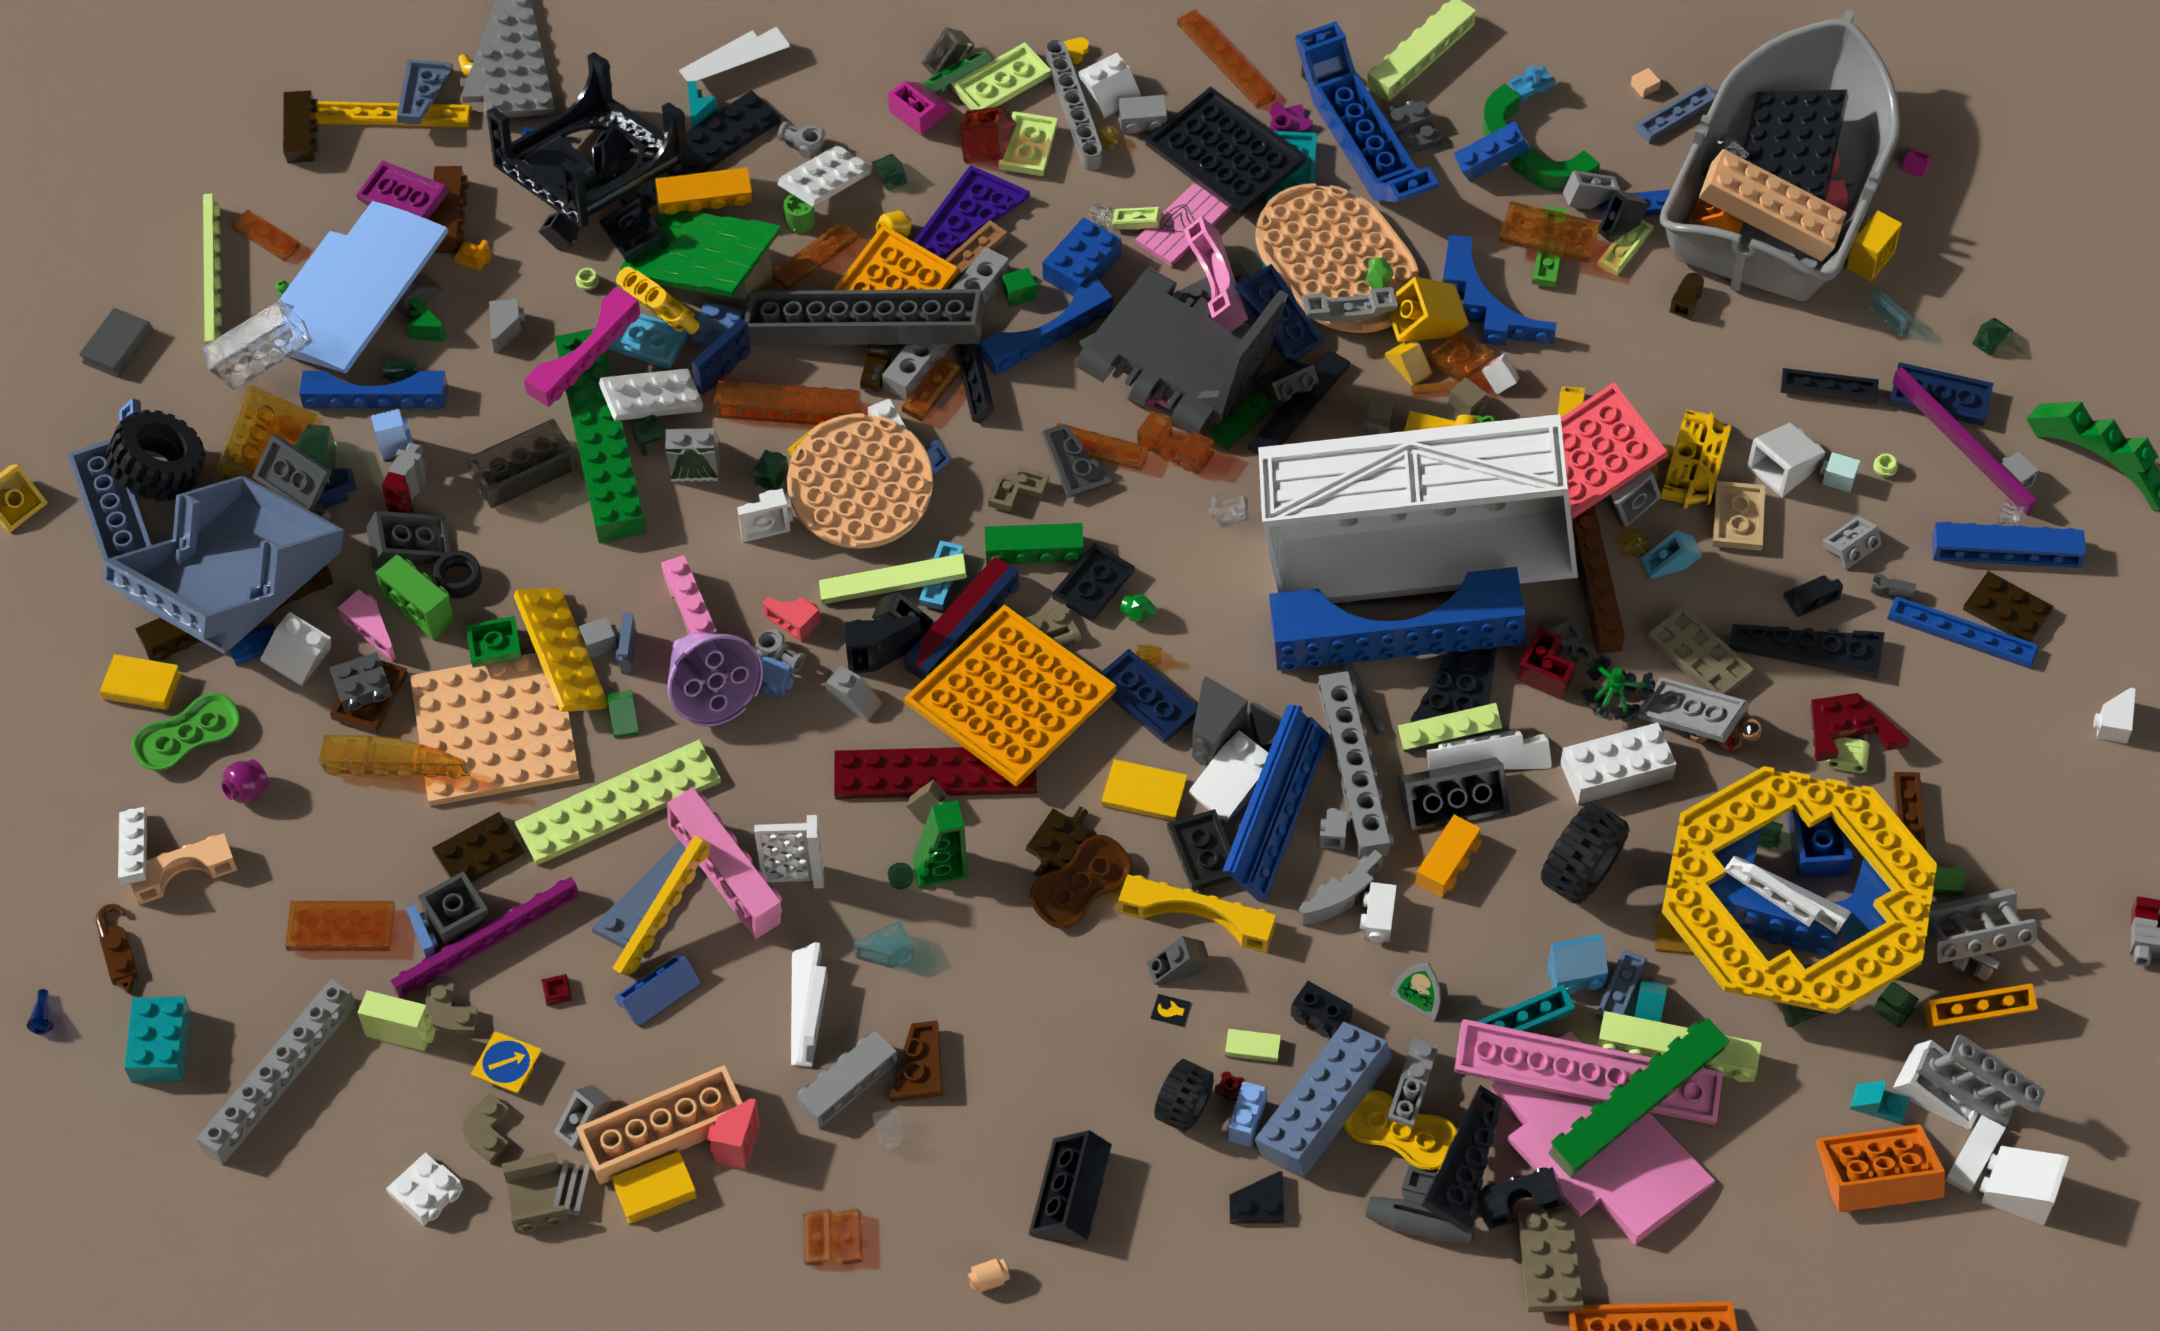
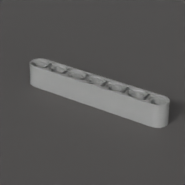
M1052 39L1046 44V64L1051 69V78L1081 164L1086 170L1094 171L1102 165V146L1066 44L1060 39Z

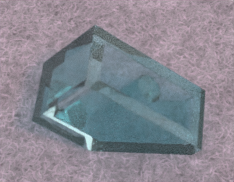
M900 921L853 942L854 953L857 959L885 967L902 966L909 963L912 958H915L914 945Z

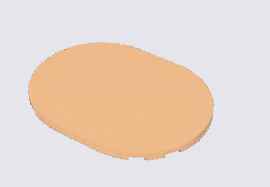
M1315 183L1293 186L1271 198L1260 213L1256 226V244L1259 254L1266 266L1270 264L1274 266L1303 310L1302 295L1325 293L1326 298L1368 295L1369 290L1373 289L1369 287L1366 281L1369 267L1368 261L1374 258H1386L1387 264H1390L1395 274L1388 287H1393L1394 294L1415 276L1419 277V269L1412 253L1383 215L1363 197L1358 198L1348 193L1347 189L1330 185V187L1316 186ZM1388 313L1368 319L1347 322L1315 320L1327 327L1351 333L1376 332L1392 326Z

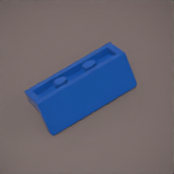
M676 954L616 995L614 999L620 1007L627 1010L634 1024L640 1026L699 985L700 980L687 958Z

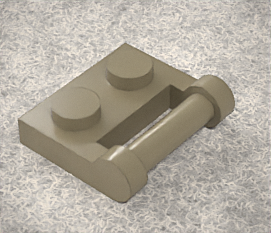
M1066 604L1024 618L1049 637L1068 631V633L1052 638L1060 645L1072 641L1074 643L1082 641L1080 632L1075 626Z

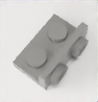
M1859 516L1822 540L1823 548L1839 556L1842 567L1845 569L1850 568L1882 545L1878 526Z

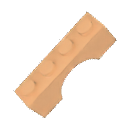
M225 834L212 835L206 840L187 844L178 850L162 853L155 858L147 860L146 880L130 883L138 905L164 897L165 887L169 880L182 871L200 870L207 873L213 879L236 871L237 867Z

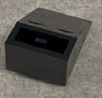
M904 616L902 618L857 619L845 622L848 670L853 673L874 672L905 656L921 639L920 618Z

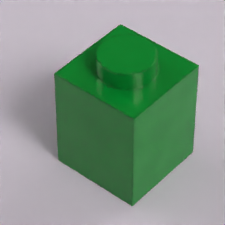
M1029 268L1002 275L1003 291L1010 307L1037 299L1036 290L1039 289V282L1036 275L1032 276Z

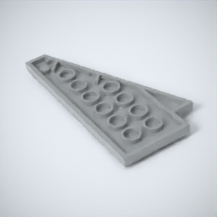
M495 0L461 97L462 103L483 102L486 119H488L487 110L493 107L509 118L554 115L555 108L531 0Z

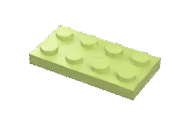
M1023 43L951 83V87L977 117H980L1051 76V69L1026 43Z

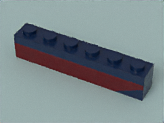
M994 556L905 655L906 670L924 680L979 629L995 610L998 611L1010 594H1014L1020 585L1019 570Z

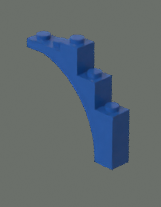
M1449 235L1443 283L1456 285L1458 294L1464 296L1463 308L1467 319L1485 321L1482 343L1493 346H1506V339H1514L1516 341L1554 344L1557 323L1532 320L1516 313L1498 301L1484 286L1475 270L1472 259V237Z

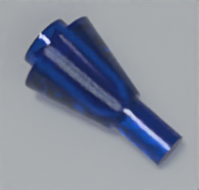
M46 989L38 990L37 1003L27 1022L28 1030L38 1035L48 1033L53 1029L49 1005L47 1004L48 991Z

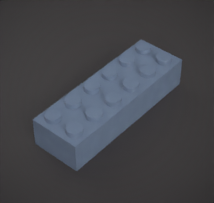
M111 439L67 453L103 560L152 546L135 495L130 493L127 487L124 489L119 484V480L114 479L111 470L108 468L106 452Z
M1343 1022L1256 1136L1255 1142L1261 1157L1305 1177L1393 1060L1388 1042Z

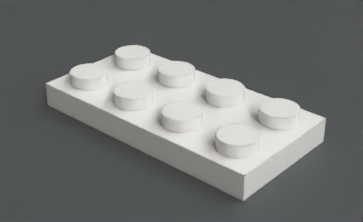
M836 145L779 177L778 185L814 207L870 175L872 166L846 151L843 147Z
M688 369L601 377L599 381V386L614 421L701 412L704 407Z

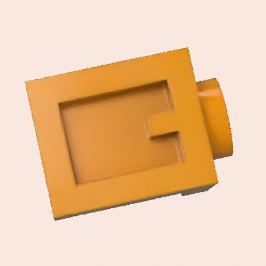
M482 240L480 245L464 241L454 257L455 263L481 271L484 264H487L491 258L488 241Z

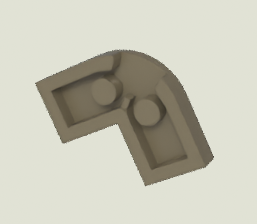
M1017 468V471L1008 473L1003 477L1000 475L989 497L988 506L1012 512L1019 493L1042 499L1049 482V474L1026 468Z
M428 983L425 1005L431 1016L432 1025L443 1034L476 1035L478 1008L453 1006L455 995L454 983Z
M489 1093L468 1113L463 1124L466 1142L490 1165L510 1147L509 1142L493 1129L510 1111L492 1093Z

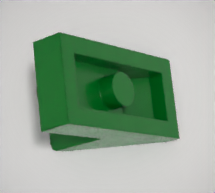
M416 296L408 301L411 310L409 315L413 321L407 324L409 338L413 340L444 341L446 335L443 324Z

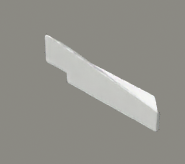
M777 27L758 37L752 30L680 69L679 72L687 82L698 81L788 48L790 44Z
M1518 729L1444 741L1439 744V748L1427 750L1430 770L1494 757L1503 763L1504 770L1549 769L1552 767L1549 740L1546 736L1541 734L1523 738Z
M1733 856L1724 869L1725 872L1808 927L1816 920L1837 934L1851 914L1848 909L1737 856Z
M817 942L795 950L792 953L791 1065L795 1067H813L828 982L827 967L820 966L822 952L821 945Z

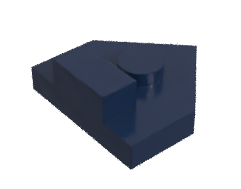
M324 463L323 466L331 470L332 473L317 503L323 501L325 508L349 501L347 493L358 490L352 469L345 467L339 469L333 467L332 464Z

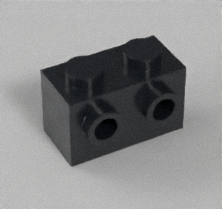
M1307 980L1291 1005V1016L1297 1023L1308 1025L1315 1029L1319 1035L1325 1038H1332L1343 1022L1348 1023L1351 1019L1353 1005Z

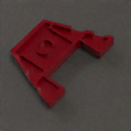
M1859 693L1811 700L1810 715L1814 735V759L1816 762L1837 759L1839 751L1833 739L1877 733L1886 751L1908 748V737Z

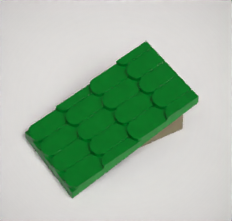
M678 211V213L672 215L662 213L659 215L656 223L667 240L629 263L624 261L619 270L620 272L625 267H631L658 285L697 291L728 306L747 309L750 292L767 291L773 283L769 247L781 232V226L752 219L747 221L729 216L720 217L697 211L693 213Z

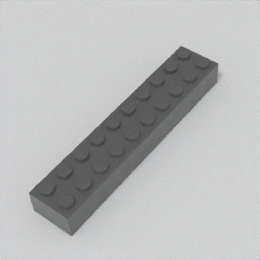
M981 289L751 291L744 321L748 324L750 345L980 344L986 307Z

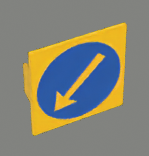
M495 1031L470 1075L518 1094L523 1084H526L542 1049Z

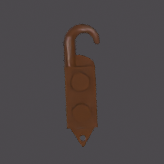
M108 904L97 912L96 926L110 980L113 985L117 984L129 994L134 979L138 977L128 937L123 927L107 926L106 915L109 912L118 911L121 916H125L126 912L120 905Z

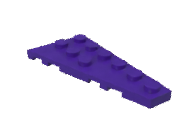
M970 165L913 242L943 259L964 244L989 220L996 222L1030 198V191Z

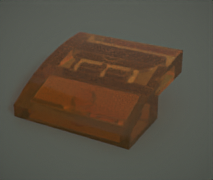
M858 1208L834 1213L829 1209L803 1213L804 1263L806 1265L829 1266L863 1262L862 1212Z

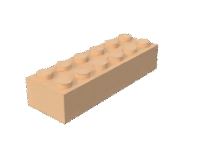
M1725 149L1712 161L1699 198L1820 261H1823L1835 248L1847 213Z
M725 1065L576 1127L580 1143L599 1185L611 1181V1177L707 1140L710 1126H715L717 1117L741 1104L742 1100Z

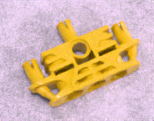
M625 267L618 273L616 278L617 284L628 294L638 299V302L649 312L680 333L684 329L689 334H693L698 330L700 323L693 318L695 314L669 295L660 285L631 267Z
M1686 409L1676 445L1672 446L1661 443L1668 452V456L1664 459L1671 460L1661 499L1684 504L1683 509L1688 508L1690 504H1697L1706 501V506L1711 504L1732 428L1730 424L1725 427L1721 421L1714 417V412L1710 411V414ZM1713 428L1719 430L1722 434L1714 432ZM1700 491V492H1704V493H1706V494H1701V495H1699V494H1695V493H1697V492Z

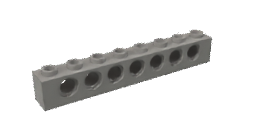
M985 247L952 289H981L984 303H986L990 297L992 298L996 294L998 286L1002 283V275L1011 272L1009 269V258ZM907 344L883 373V389L908 401L912 394L915 395L919 391L924 379L931 376L936 364L943 361L951 345L954 346L955 344Z
M1348 671L1320 675L1318 680L1319 696L1328 733L1330 734V742L1358 859L1360 860L1365 855L1369 856L1374 850H1377L1383 856L1389 855L1390 845L1394 844L1393 834L1391 830H1387V810L1382 808L1380 803L1383 801L1382 789L1380 786H1376L1375 780L1378 779L1377 769L1370 762V758H1372L1371 745L1365 742L1367 729L1365 722L1360 721L1359 716H1362L1360 701H1355L1354 695H1357L1355 680H1350ZM1363 784L1365 785V787H1359L1357 785ZM1362 806H1369L1371 808L1365 809ZM1372 827V828H1375V829H1377V830H1373V831H1372V830H1368L1367 828Z
M332 979L328 981L197 1136L196 1140L204 1154L221 1165L228 1160L356 1007L350 990Z

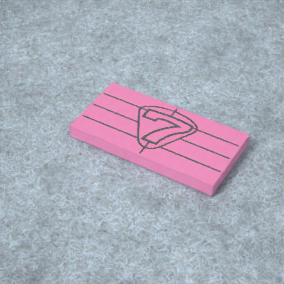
M1193 183L1162 213L1159 228H1146L1135 239V244L1172 267L1191 249L1184 229L1201 216L1215 226L1230 211V208L1209 192Z

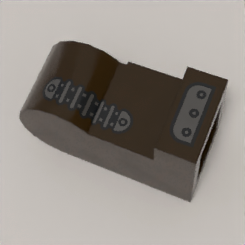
M1689 273L1683 278L1671 300L1670 313L1692 320L1695 315L1696 300L1701 297L1704 278L1700 274Z
M868 345L867 357L861 375L860 389L880 392L883 386L882 375L891 362L890 351L887 347Z

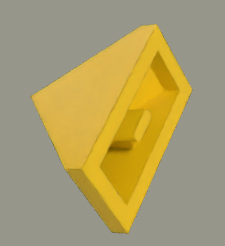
M1404 342L1385 353V357L1412 387L1432 377L1431 369L1420 344Z

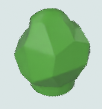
M1379 257L1369 260L1366 276L1369 287L1373 289L1387 288L1395 274L1390 264H1387V259Z

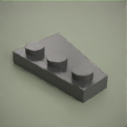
M1066 424L1043 430L1042 437L1067 499L1112 485L1113 480L1109 475H1105L1100 469L1098 462L1090 457L1083 448V444Z

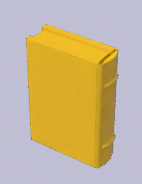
M114 654L100 689L101 698L103 700L168 711L181 677V672L178 671L179 666Z
M680 1151L664 1155L661 1158L611 1177L629 1224L697 1198L696 1190Z

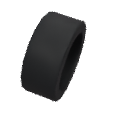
M461 550L448 552L441 556L434 566L433 575L436 586L443 587L449 593L450 598L459 599L470 596L478 590L482 582L480 565L476 557L468 552ZM455 566H465L472 570L471 576L461 583H449L443 578L445 572Z

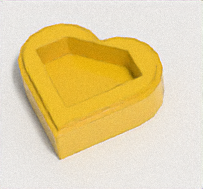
M1080 37L1063 41L1066 44L1072 64L1081 63L1084 58L1083 55L1089 51L1088 40Z

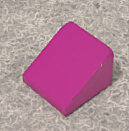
M1913 148L1906 154L1901 169L1917 177H1922L1932 162L1933 157Z

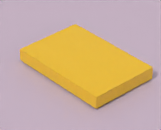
M1114 759L1101 800V806L1176 821L1187 782V775Z

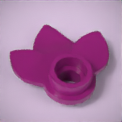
M1276 102L1270 108V116L1272 118L1270 128L1272 131L1304 132L1313 124V120L1304 118L1303 104L1285 108L1280 102Z

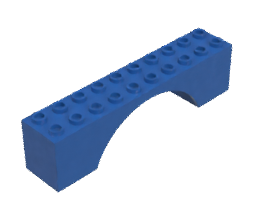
M1517 567L1467 572L1460 588L1444 604L1421 616L1399 621L1370 620L1347 613L1331 603L1319 588L1269 594L1277 671H1291L1307 667L1317 668L1326 665H1343L1346 662L1365 663L1372 660H1391L1399 657H1417L1427 654L1438 655L1445 652H1465L1472 649H1491L1493 647L1525 644V611Z

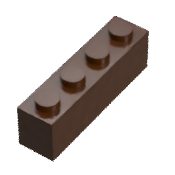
M435 166L433 180L446 185L450 191L430 216V221L445 226L449 230L434 253H457L460 249V243L464 242V231L461 229V226L466 223L463 207H467V195L464 193V190L469 187L468 175H464L462 166Z

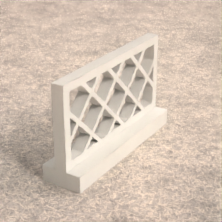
M807 815V823L754 825L760 870L765 874L767 882L813 881L814 889L824 888V863L817 815ZM782 838V839H785V840H787V841L781 842V841H779V839ZM796 844V845H799L800 847H799V848H795V847H793V845ZM770 845V846H773L774 848H773V849H770V848H767V846ZM785 851V852H787L788 854L784 855V854H781V852ZM796 857H799V858H801L802 860L798 861V860H795V858H796ZM787 864V865H789V867L786 868V867H784V866H782V865Z

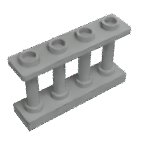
M2012 888L1931 905L1927 934L1931 933L1936 939V961L1944 963L2034 944L2037 942V922L2035 919L2025 921L2019 919L2017 916V893ZM2006 918L2010 924L1996 926L1992 920ZM1981 923L1985 928L1972 932L1968 925ZM1956 928L1960 933L1959 935L1946 937L1943 931Z
M1962 1034L1955 1037L1950 1052L1944 1056L1931 1047L1925 1049L1916 1069L1917 1073L1950 1095L2002 1126H2007L2014 1107L2018 1105L2024 1106L2033 1113L2038 1111L2045 1094V1090ZM1955 1062L1966 1068V1070L1955 1064ZM1977 1076L1980 1077L1981 1079H1983L1984 1081H1986L1988 1084H1985L1984 1082H1982L1981 1080H1979V1079L1976 1078V1077H1977ZM1998 1091H2001L2002 1093H2004L2005 1095H2007L2009 1098L2005 1097L2004 1095H2002V1094L1999 1093Z

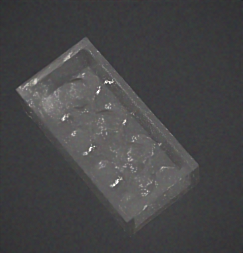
M279 300L204 346L201 350L208 369L231 389L236 390L313 342L305 321Z

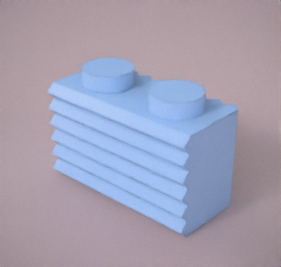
M399 409L371 416L382 460L396 457L398 449L406 450L408 443H413L407 417H401Z
M1242 1082L1228 1124L1227 1139L1229 1142L1252 1147L1267 1102L1268 1089L1266 1087Z

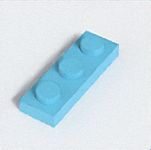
M940 540L934 559L963 554L964 546ZM953 581L924 586L919 598V605L943 610Z

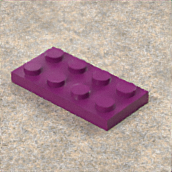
M382 160L356 194V197L361 202L369 205L372 201L429 219L450 190L444 184Z

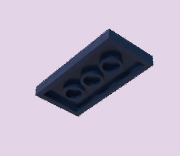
M1272 264L1235 286V289L1257 319L1279 290L1288 294L1273 338L1274 344L1288 364L1326 341L1312 320L1306 317L1305 311Z
M1898 363L1897 370L1901 367L1904 368L1956 420L1984 426L1994 383L1906 363ZM1893 384L1889 405L1921 412Z
M1130 649L1100 672V674L1117 686V691L1110 698L1163 744L1196 717L1197 706Z

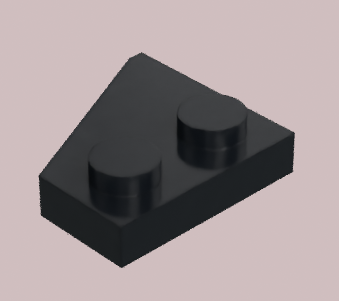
M1278 1171L1229 1194L1230 1224L1284 1223L1283 1171Z

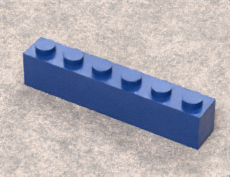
M1936 522L1932 533L1933 560L2081 568L2086 555L2084 530L2073 528L2057 529L2050 527H2025L2022 525L2001 526L1999 524L1980 525L1975 523Z

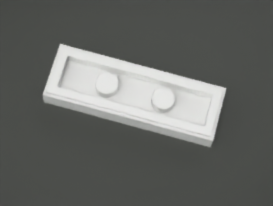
M1981 1115L1945 1181L1970 1194L2006 1127Z

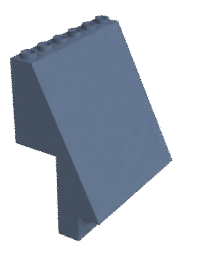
M242 475L176 495L173 539L104 560L103 583L123 593L124 597L225 654L342 552L344 529Z

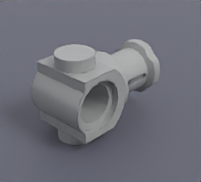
M784 121L779 128L777 138L780 141L786 140L794 143V147L799 149V154L802 157L813 159L823 152L826 132L819 126L807 125L799 129Z
M769 628L767 631L762 632L758 636L755 650L761 660L763 656L790 664L792 673H797L802 668L806 655L791 650L789 644L784 641L785 636L779 630Z

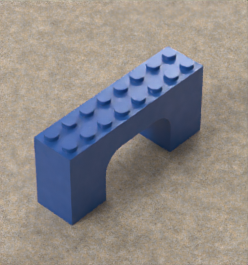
M1762 828L1715 853V857L1724 868H1726L1733 856L1754 864ZM1863 858L1854 893L1843 901L1833 902L1851 912L1836 934L1816 920L1808 927L1727 872L1726 876L1708 885L1748 937L1764 939L1771 944L1790 946L1797 951H1808L1822 958L1828 957L1886 923L1874 908L1873 903L1874 900L1891 891L1868 861Z

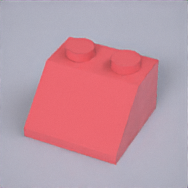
M750 1098L719 1115L715 1126H710L708 1141L711 1142L710 1153H713L716 1164L746 1170L760 1125L756 1099Z

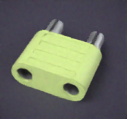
M1865 734L1864 737L1859 735L1858 739L1847 737L1833 739L1839 753L1837 759L1826 760L1827 767L1853 773H1865L1867 771L1870 744L1867 742L1868 734Z

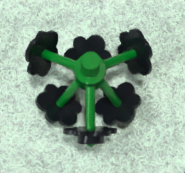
M1603 654L1590 658L1587 663L1588 668L1585 671L1590 676V679L1597 681L1601 676H1606L1608 679L1607 684L1599 692L1595 687L1585 688L1582 691V695L1585 697L1584 703L1599 718L1607 719V717H1614L1615 720L1621 719L1622 721L1634 719L1640 713V706L1638 704L1629 705L1626 703V699L1630 697L1631 692H1635L1637 688H1640L1641 699L1648 700L1655 690L1653 674L1648 672L1644 674L1641 683L1636 682L1637 677L1634 673H1626L1618 667L1613 668L1612 673H1609L1607 668L1610 666L1611 660ZM1618 694L1622 707L1612 711L1607 706L1612 695Z

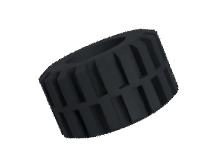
M1181 1059L1171 1069L1161 1087L1155 1104V1119L1183 1133L1190 1130L1201 1116L1213 1088L1214 1073L1186 1059Z

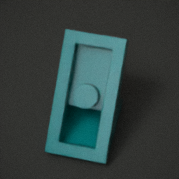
M688 81L687 87L693 129L716 114L718 107L715 96L703 97L702 89L697 90L696 81Z
M1884 1080L1856 1085L1850 1106L1851 1110L1902 1125L1910 1097L1884 1090L1887 1082Z

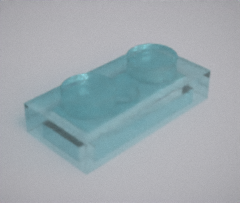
M1879 288L1874 291L1868 308L1900 336L1908 333L1912 321L1909 313L1898 306L1889 295L1883 293Z

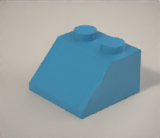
M1602 934L1551 943L1547 970L1553 988L1564 984L1568 994L1571 995L1579 990H1596L1606 985L1608 967Z

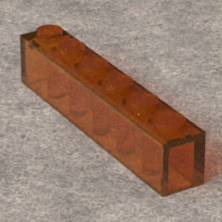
M718 380L714 402L716 418L818 425L821 421L826 422L842 415L860 413L862 405L859 390L831 389L828 387L817 388L803 385L761 384L758 382L748 383L733 380Z

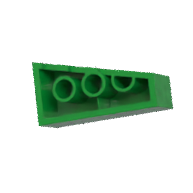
M958 800L940 802L937 805H933L912 860L918 888L968 878L965 826Z

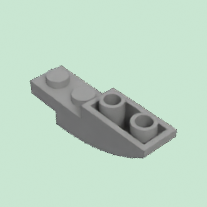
M1374 850L1369 856H1363L1358 862L1357 868L1352 873L1350 871L1347 872L1341 882L1333 877L1328 883H1322L1317 889L1316 895L1311 900L1306 899L1299 908V923L1304 926L1330 919L1363 900L1364 892H1370L1371 882H1374L1373 876L1382 868L1383 855Z
M1413 1037L1391 1104L1388 1120L1413 1128L1438 1045Z

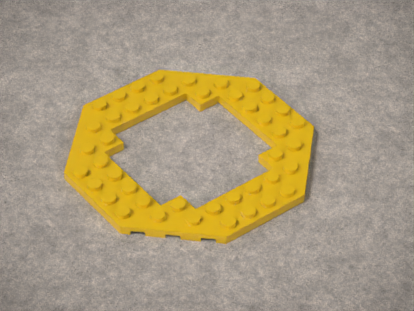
M1763 766L1680 813L1662 913L1723 991L1838 1014L1922 964L1937 863L1873 787L1862 786V788L1849 786L1847 782L1828 778L1824 781L1811 778V775L1792 771L1788 774L1774 771L1775 768ZM1793 809L1809 828L1831 817L1891 889L1890 892L1874 900L1873 903L1874 908L1886 923L1807 969L1803 967L1790 949L1768 962L1708 887V885L1726 876L1725 868L1715 857V853Z

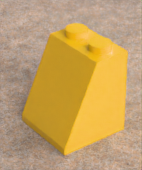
M1416 276L1395 293L1398 308L1388 312L1398 342L1454 337L1469 325L1456 285Z

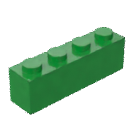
M1082 523L986 526V564L994 556L1007 564L1039 562L1048 564L1065 561L1073 563L1080 561L1084 556Z

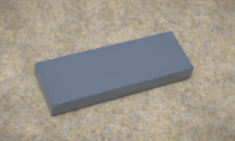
M1624 949L1622 950L1597 1011L1596 1018L1603 1020L1604 1011L1622 1015L1626 1014L1646 965L1647 958Z

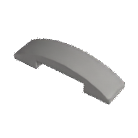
M1393 287L1370 289L1368 295L1326 298L1325 293L1301 296L1306 317L1328 322L1368 319L1398 308Z

